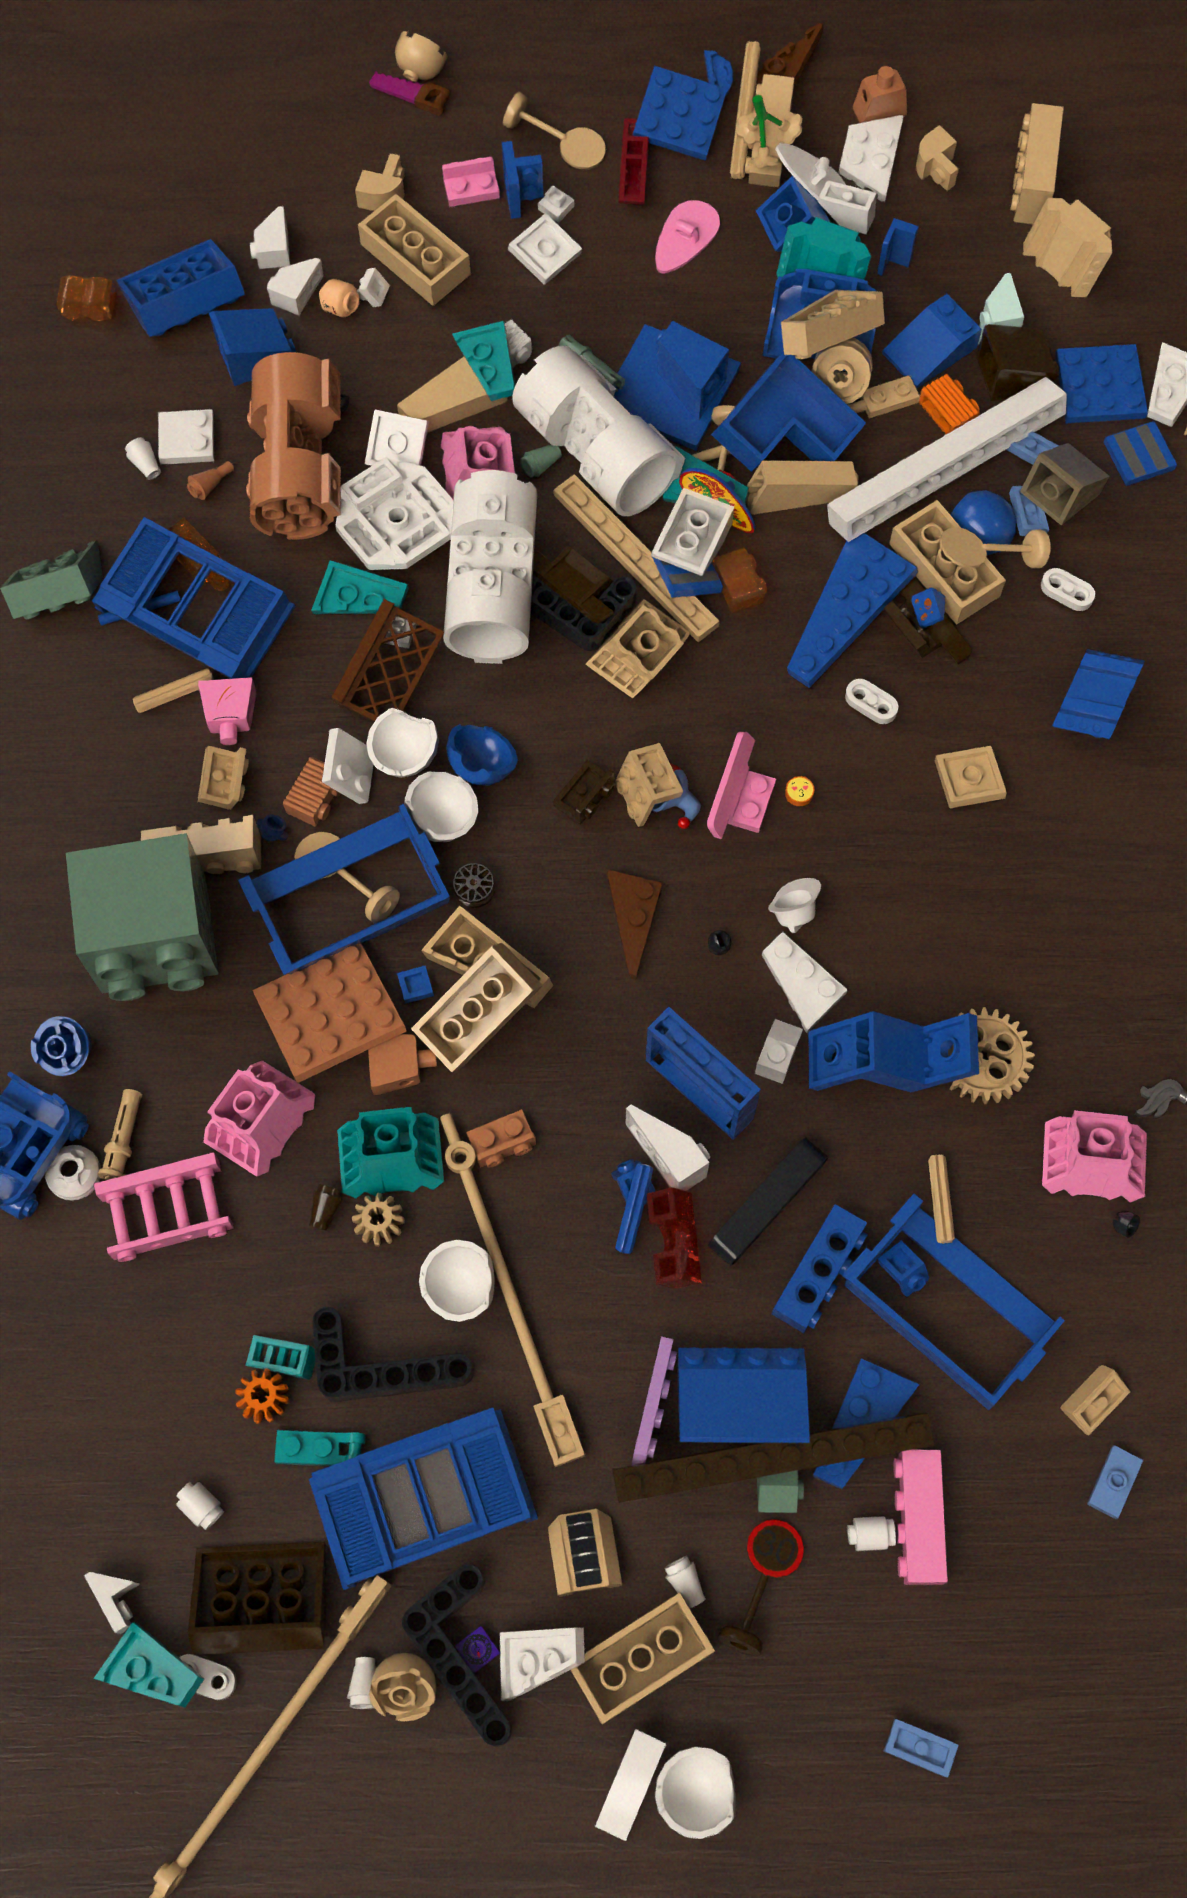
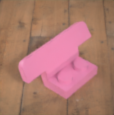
M738 732L707 820L708 829L714 837L719 839L723 838L727 824L759 833L776 783L775 778L749 771L747 764L756 740L748 732Z

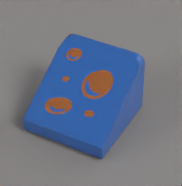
M928 588L912 596L913 608L918 624L922 629L944 620L945 596L935 588Z

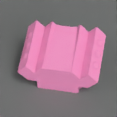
M467 426L465 428L459 427L457 431L443 432L440 448L444 450L442 464L445 468V491L453 500L454 488L458 480L465 481L471 478V473L500 470L515 474L510 434L506 433L502 427L477 429L473 426Z
M264 1061L251 1064L246 1071L238 1069L207 1111L212 1116V1119L205 1127L204 1143L255 1176L268 1173L271 1159L281 1156L285 1143L293 1132L302 1126L303 1113L314 1109L315 1093Z
M1074 1110L1072 1118L1059 1116L1045 1122L1042 1186L1051 1194L1065 1189L1071 1196L1085 1194L1105 1197L1108 1200L1123 1196L1129 1202L1145 1197L1147 1133L1138 1125L1130 1124L1128 1116Z

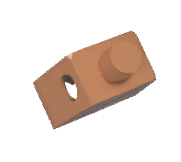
M883 66L879 69L878 74L865 77L862 80L853 104V110L859 123L907 115L906 88L897 70L889 66Z
M400 1034L368 1050L370 1082L373 1095H380L421 1083L420 1068L437 1067L436 1055L430 1049L418 1050L415 1035Z

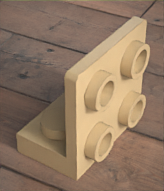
M660 743L629 751L616 778V788L623 795L627 803L629 816L635 820L638 827L645 824L655 804L679 798L683 793V789Z

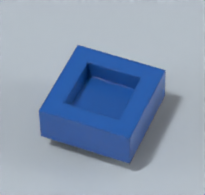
M426 965L397 973L405 1004L434 996Z

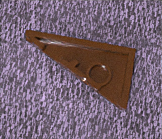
M818 23L816 26L809 28L804 32V38L796 44L790 42L778 51L774 57L763 62V68L757 72L755 89H757V84H762L764 74L793 77L795 87L824 32L823 24Z
M608 870L607 879L616 913L620 939L623 945L626 967L630 978L636 979L662 889V883Z

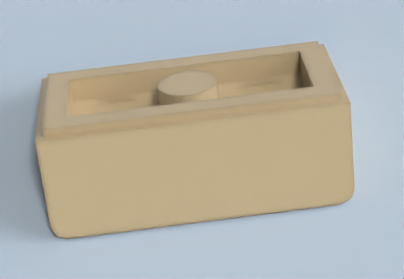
M1101 1365L1060 1408L1089 1436L1131 1391L1114 1369Z

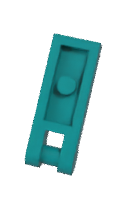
M277 1430L274 1462L276 1464L332 1466L361 1455V1448L365 1444L366 1434ZM341 1444H349L348 1455H340Z

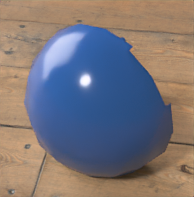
M991 491L969 492L960 500L950 514L961 528L974 533L981 539L983 544H1011L1016 534V516L1012 506L1003 496ZM986 551V552H987V555H991V554H994V553H997V552L1000 553V552H1002V551Z
M459 724L452 728L446 745L449 763L455 773L465 781L475 785L490 786L507 778L515 769L518 762L516 750L508 739L498 731L493 730L492 727L484 726L483 728L474 725L461 726Z

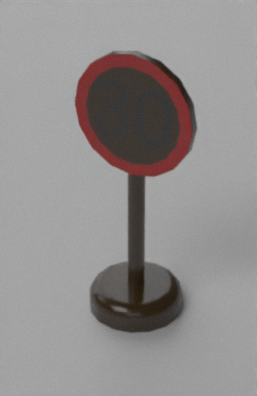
M775 1519L763 1521L754 1527L748 1537L746 1547L748 1558L755 1570L761 1573L743 1625L741 1628L725 1626L721 1628L718 1639L726 1646L751 1656H760L763 1649L762 1641L756 1635L749 1632L768 1578H781L790 1575L796 1571L803 1559L804 1546L799 1533L787 1522Z

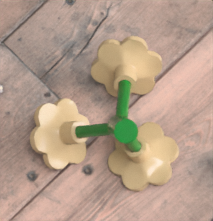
M756 95L752 99L755 112L749 113L748 116L741 115L737 120L738 127L735 132L739 138H743L744 143L747 145H752L754 142L761 144L758 147L759 156L752 158L748 162V166H756L758 168L774 166L781 159L780 157L769 155V146L766 145L765 130L767 129V123L765 120L776 124L779 132L777 140L780 143L791 145L802 132V116L789 112L784 119H778L766 112L763 97Z

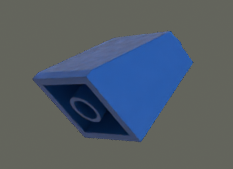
M274 308L209 312L217 345L234 386L252 381L253 367L261 359L277 353L296 352L292 339H286L284 335L288 333L282 317L277 318Z
M672 321L667 329H662L657 338V344L659 345L656 360H658L657 372L693 417L700 420L726 382L729 349Z

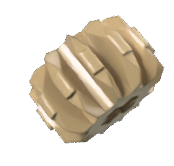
M381 1193L376 1194V1201L374 1202L371 1201L369 1196L364 1197L367 1205L356 1204L355 1208L360 1214L352 1216L353 1223L358 1224L354 1228L356 1235L363 1234L362 1240L364 1243H368L373 1238L375 1246H380L381 1238L385 1237L388 1244L392 1243L390 1233L400 1235L401 1230L396 1225L405 1223L404 1217L398 1215L402 1211L401 1205L393 1206L394 1198L392 1196H389L383 1202ZM379 1214H382L384 1222L382 1224L377 1222V1225H374L372 1218L375 1215L379 1218Z

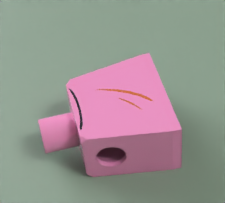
M253 678L198 681L204 714L210 733H220V743L223 745L236 744L237 732L249 731L251 729L256 699V688Z

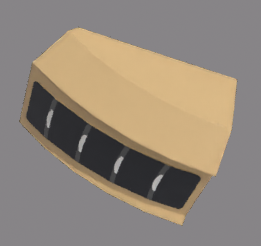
M598 1509L558 1515L548 1527L558 1597L571 1595L579 1591L622 1586L611 1517Z

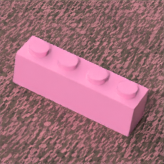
M941 1450L901 1451L898 1454L899 1458H894L893 1463L894 1477L900 1479V1491H895L896 1511H901V1524L896 1526L897 1543L902 1544L903 1557H898L899 1577H904V1585H943L947 1583Z

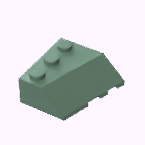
M97 540L87 543L88 547L77 554L73 549L64 552L56 557L53 563H51L50 559H45L14 571L0 588L13 619L22 616L24 619H30L39 615L40 611L48 608L50 612L65 607V603L74 601L75 604H80L91 599L92 593L103 580Z

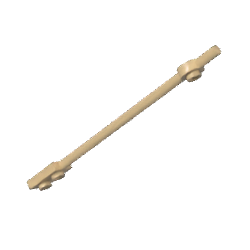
M909 375L866 389L860 397L861 401L848 404V406L855 413L866 411L868 417L872 418L919 403L920 396ZM722 445L692 454V456L703 462L719 458Z
M445 1114L440 1117L449 1142V1147L445 1152L446 1164L450 1170L461 1175L542 1403L536 1404L533 1407L554 1466L558 1467L582 1458L585 1454L564 1396L560 1395L554 1398L471 1170L476 1162L474 1148L469 1143L461 1141L452 1114ZM460 1154L467 1157L463 1163L455 1161L456 1157Z
M377 1575L374 1580L369 1578L359 1591L361 1596L354 1608L350 1605L340 1617L339 1622L341 1626L338 1629L339 1633L178 1858L171 1864L165 1862L153 1878L157 1883L149 1898H167L179 1885L191 1861L350 1639L354 1640L392 1587L380 1576Z

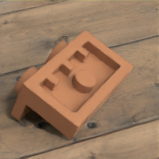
M523 1110L466 1132L480 1167L485 1165L488 1168L497 1166L504 1162L505 1157L512 1154L516 1156L524 1155L532 1150V1146L536 1145L535 1135L529 1127Z

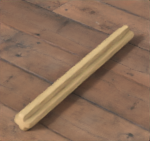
M749 41L746 44L737 120L741 115L748 116L749 113L753 112L752 99L755 96L760 46L757 41ZM736 132L730 174L733 179H742L745 176L748 145L744 143L743 138H739L736 135Z

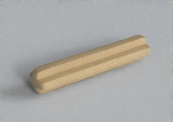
M206 668L134 697V706L138 713L167 703L199 690L198 681L214 680L213 675Z
M932 1155L928 1163L936 1238L938 1243L947 1244L952 1243L955 1236L946 1157L944 1155Z

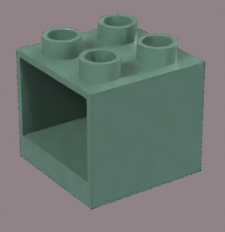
M187 833L66 853L76 955L102 994L109 993V998L112 1000L129 1001L144 996L145 986L168 983L169 989L174 991H189L203 986L204 977L219 974L207 878Z

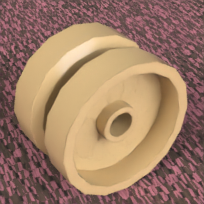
M850 338L819 351L816 354L812 372L846 404L853 403L864 394L869 386L873 369L871 353L865 344L856 338Z

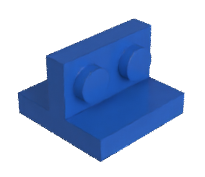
M512 141L502 142L503 174L511 219L521 218L520 200H533L544 197L541 155L515 158Z

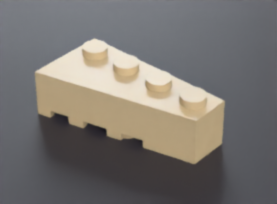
M769 74L763 75L762 84H757L756 95L763 97L767 113L778 119H784L790 112L794 78ZM765 120L767 123V129L765 130L766 145L769 146V155L779 157L776 152V146L780 143L777 140L779 133L775 123ZM754 142V144L748 145V149H752V156L746 157L744 173L749 174L748 184L779 187L783 162L780 161L777 165L761 168L748 166V162L752 158L759 156L758 147L761 144Z
M834 290L783 320L781 327L784 355H795L796 359H806L816 352L884 325L883 292Z
M253 815L243 816V822L232 823V820L227 818L218 820V825L208 826L199 822L192 823L188 826L187 830H182L178 826L141 831V840L187 833L203 871H207L210 874H221L224 871L236 870L240 873H250L253 870L261 869V835Z

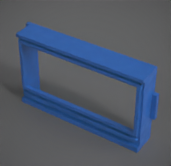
M404 804L399 806V812L251 880L248 875L238 880L253 912L259 910L273 939L269 946L283 975L303 970L321 959H326L343 951L349 946H354L360 942L363 944L448 904L450 896L435 866L440 864L425 832L418 833ZM409 838L437 895L292 963L264 905Z
M913 1194L890 1220L894 1226L872 1251L866 1247L842 1275L847 1280L844 1286L987 1410H990L1017 1378L1023 1382L1046 1354L1042 1347L1065 1320L1059 1317L1056 1321H1053L958 1239L954 1238L952 1243H938L935 1220L920 1208L923 1200L916 1194ZM901 1231L1034 1343L992 1394L986 1391L859 1281Z

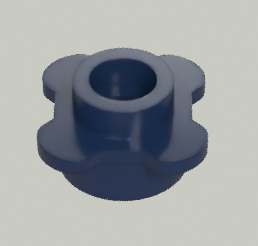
M270 814L264 819L257 820V827L261 829V837L264 840H287L288 833L285 832L286 822L283 818Z

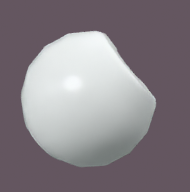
M390 708L377 717L369 730L366 744L369 758L377 769L388 775L402 778L414 776L430 765L436 756L439 739L436 726L432 720L418 719L401 710Z
M429 771L419 775L409 785L405 796L404 805L417 831L420 834L425 832L430 841L450 842L466 834L475 824L478 814L477 797L471 786L460 776L457 777L446 772Z
M453 1240L440 1244L428 1254L421 1266L419 1285L422 1298L425 1299L434 1312L444 1319L460 1322L475 1318L490 1306L493 1299L494 1269L490 1255L484 1249L469 1241Z
M693 1747L678 1752L665 1763L657 1778L655 1798L659 1814H661L671 1829L685 1837L702 1839L722 1832L733 1822L736 1814L735 1786L732 1768L725 1756L713 1749Z

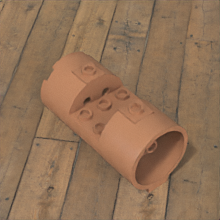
M296 352L273 354L257 362L252 370L251 401L247 420L250 428L254 429L261 438H265L263 442L265 452L253 460L249 472V483L246 485V492L250 499V521L256 529L269 536L275 532L287 534V539L291 540L307 539L326 532L330 522L334 521V517L341 515V467L329 453L322 455V439L330 434L334 421L340 420V372L329 358L320 360L314 356Z

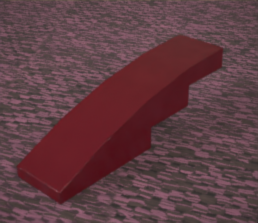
M624 118L619 203L644 205L648 137L633 136L637 119Z

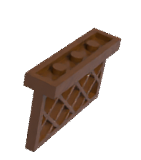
M384 599L332 695L333 703L342 708L345 707L373 722L379 717L376 707L393 703L395 709L404 712L444 636V631L395 607L394 603ZM399 616L407 620L410 631L395 635L392 628L395 618ZM412 624L420 628L414 629ZM390 630L391 637L385 638ZM428 631L436 635L431 645L420 648L416 637L417 633ZM412 635L417 649L401 654L397 639ZM393 641L398 655L382 660L379 652L381 645ZM428 651L423 659L422 652ZM376 654H377V657H378V660H379V661L373 662V660H374V658H375V656H376ZM418 654L421 661L419 669L407 672L402 658ZM400 660L404 674L388 678L383 664ZM380 665L384 680L369 684L366 677L368 669ZM415 675L412 682L410 683L409 677ZM405 678L408 685L406 694L394 697L390 683ZM364 679L366 685L359 687ZM386 684L391 698L375 703L371 688ZM367 690L372 704L359 707L351 703L356 693ZM402 700L397 708L396 701ZM374 709L375 715L367 710Z

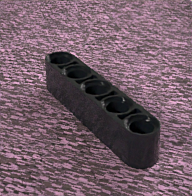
M806 1137L802 1139L716 1233L708 1246L730 1266L735 1264L822 1168L829 1157Z

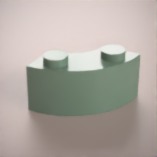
M797 1471L757 1478L758 1512L797 1513L798 1500H803L804 1497L803 1480H798Z

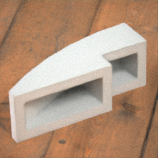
M635 1729L595 1827L626 1841L666 1743Z

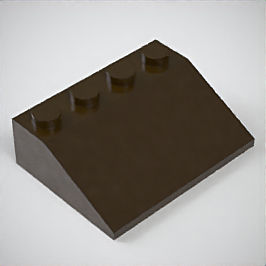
M325 1542L196 1548L188 1624V1638L193 1655L324 1649L326 1621Z

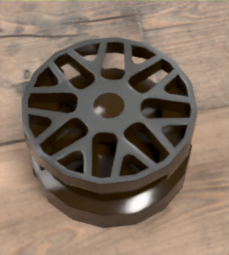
M478 863L466 864L455 873L453 879L455 894L458 900L465 906L471 908L482 907L488 904L494 896V879L490 870L484 865Z

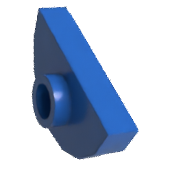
M705 50L704 59L708 83L726 88L727 95L733 82L731 64L728 60L718 55L716 51Z

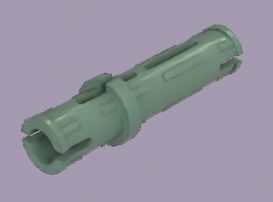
M566 335L569 341L564 337L561 339L559 346H568L579 356L583 355L614 387L616 386L619 390L622 389L625 379L592 353V349L581 345L571 335Z

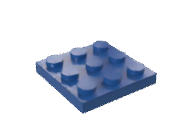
M654 66L633 136L648 137V143L705 161L727 89Z
M1136 344L1056 350L1055 360L1059 367V385L1067 393L1066 414L1064 415L1066 423L1146 419L1148 410Z

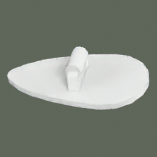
M779 143L776 146V152L788 171L817 200L827 180L845 184L841 176L829 166L830 161L828 158L822 157L818 159L796 146Z

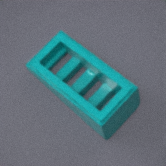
M253 1335L246 1366L261 1370L269 1369L271 1372L310 1380L316 1361L315 1348L309 1345ZM264 1344L268 1345L264 1362H260ZM276 1347H278V1348H279V1352H278L276 1364L274 1365V1364H272V1363H273V1359H274ZM292 1350L289 1365L285 1367L288 1352Z

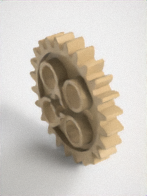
M983 1007L980 1015L977 1016L978 1036L981 1042H978L979 1074L953 1081L950 1090L960 1087L961 1098L967 1092L970 1093L971 1102L973 1103L978 1096H982L984 1104L988 1103L990 1096L993 1097L996 1103L1000 1102L1002 1094L1010 1099L1013 1095L1012 1089L1017 1092L1021 1090L1022 1085L1020 1082L1026 1083L1029 1079L1028 1074L1025 1072H1031L1034 1066L1027 1062L1031 1061L1035 1056L1034 1053L1026 1051L1033 1044L1032 1041H1023L1028 1033L1027 1030L1018 1032L1016 1029L1020 1022L1017 1021L1009 1024V1014H1006L1002 1019L998 1018V1009H995L992 1016L987 1013L986 1007ZM970 1009L969 1013L977 1015L974 1009ZM1003 1041L1007 1043L1010 1050H1000L996 1042ZM954 1045L948 1050L949 1056L953 1052ZM982 1051L987 1053L988 1060L982 1058ZM1004 1060H1009L1011 1064H1007ZM995 1068L1000 1070L1003 1078L997 1079L992 1077L989 1069Z

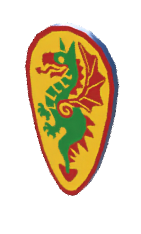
M689 468L681 473L679 483L682 489L686 488L734 506L731 526L746 533L754 532L756 528L754 519L745 504L735 493V485L732 481L725 482L716 474L699 468Z

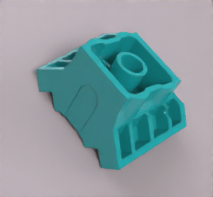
M815 217L811 225L799 222L788 226L776 276L777 278L779 276L783 277L786 274L795 272V269H808L865 280L871 255L866 245L860 243L859 232Z
M412 1107L359 1112L357 1120L347 1121L337 1129L342 1193L356 1199L364 1192L374 1196L377 1193L382 1194L394 1191H410L413 1193L421 1186L434 1190L444 1182L438 1118L427 1113L414 1114Z

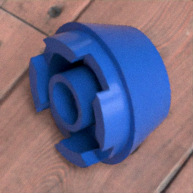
M64 1016L52 1017L43 1022L37 1029L34 1039L31 1040V1054L34 1061L39 1063L47 1072L57 1076L71 1075L77 1072L87 1060L91 1052V1038L87 1030L75 1020Z

